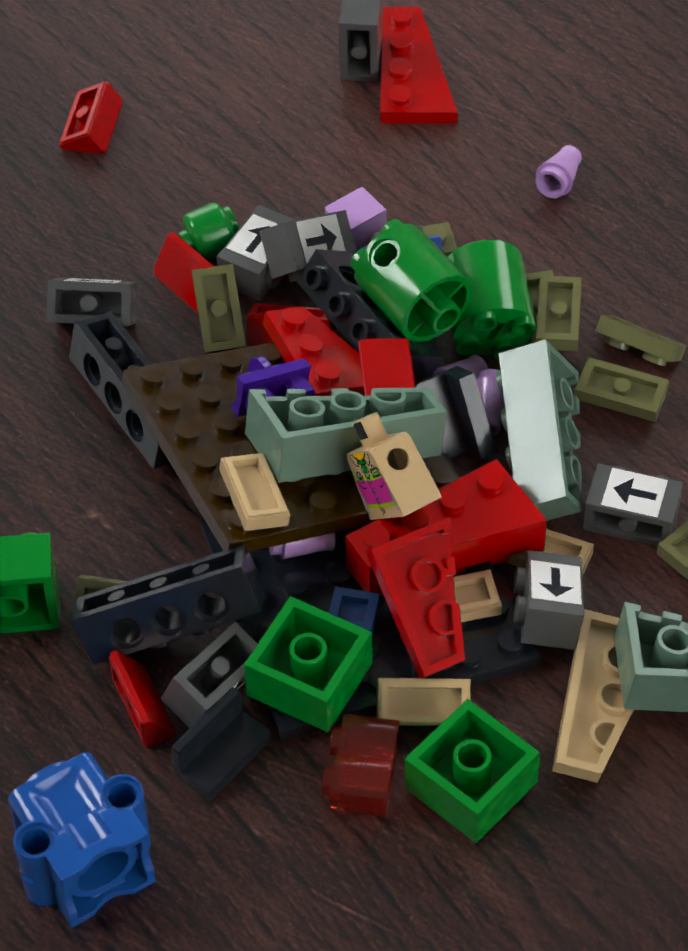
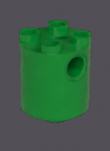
M399 219L387 222L383 226L381 233L366 248L357 251L350 262L351 267L355 271V280L359 287L402 335L413 342L429 341L451 329L458 322L471 300L472 286L467 277L420 227L411 223L404 224Z
M480 240L467 243L453 250L447 257L467 277L472 286L471 300L458 322L452 327L456 351L464 356L472 354L494 355L499 360V353L523 346L532 338L536 330L521 251L513 244L501 240Z

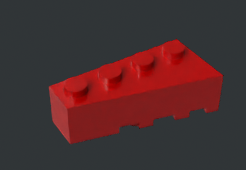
M496 459L439 488L442 497L404 517L378 519L346 535V568L364 591L379 593L381 596L383 592L366 555V551L451 517L452 533L449 534L451 557H455L456 575L465 573L466 567L488 561L491 566L507 562L510 555L528 550L544 552L547 519Z

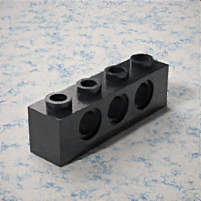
M316 249L296 282L359 354L358 341L406 339L359 287L355 280V271L350 265L353 257L350 251ZM408 340L414 381L418 382L432 376L444 356L430 341L413 342Z
M112 311L75 321L69 359L150 466L156 469L170 464L122 385L123 370L153 365Z
M244 544L78 597L71 621L93 665L108 661L110 652L115 650L129 656L133 652L149 647L152 649L165 647L173 640L191 634L194 636L204 635L216 626L232 621L237 623L246 622L262 612L266 589ZM213 592L219 594L221 597L212 598L207 596L205 593ZM163 606H173L178 611H169ZM122 619H129L137 624H128L123 622Z

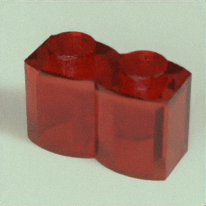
M344 714L341 728L333 727L330 740V755H334L336 758L334 767H325L322 783V794L330 795V810L387 817L399 749L400 720Z

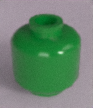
M210 202L184 215L182 221L184 231L179 232L178 236L207 261L217 258L240 228L233 212L228 206L222 208L218 203Z

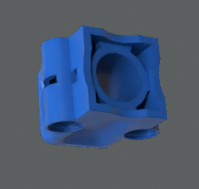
M86 752L68 761L57 762L43 768L10 793L8 804L15 829L13 845L26 896L33 904L38 906L57 904L71 928L93 917L108 900L120 895L134 894L156 882L155 871L149 853L151 835L144 790L141 782L135 777L128 774H118L108 779L92 753Z

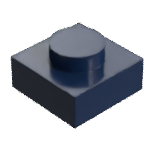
M335 587L329 613L372 632L373 635L380 606V594Z

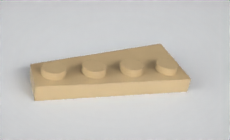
M584 609V618L572 660L553 762V772L598 783L633 710L624 709L614 642V634L619 621L618 617Z

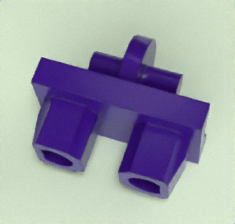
M264 356L252 358L248 364V372L237 376L238 392L236 401L232 403V411L237 417L247 415L249 389H265L266 397L286 396L287 389H305L306 396H315V390L308 381L311 365L305 358L273 366Z

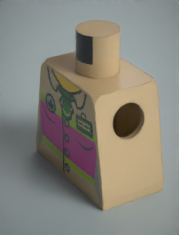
M378 412L367 415L353 423L362 446L349 452L347 460L370 520L404 517L442 497L412 438L406 431L387 435Z

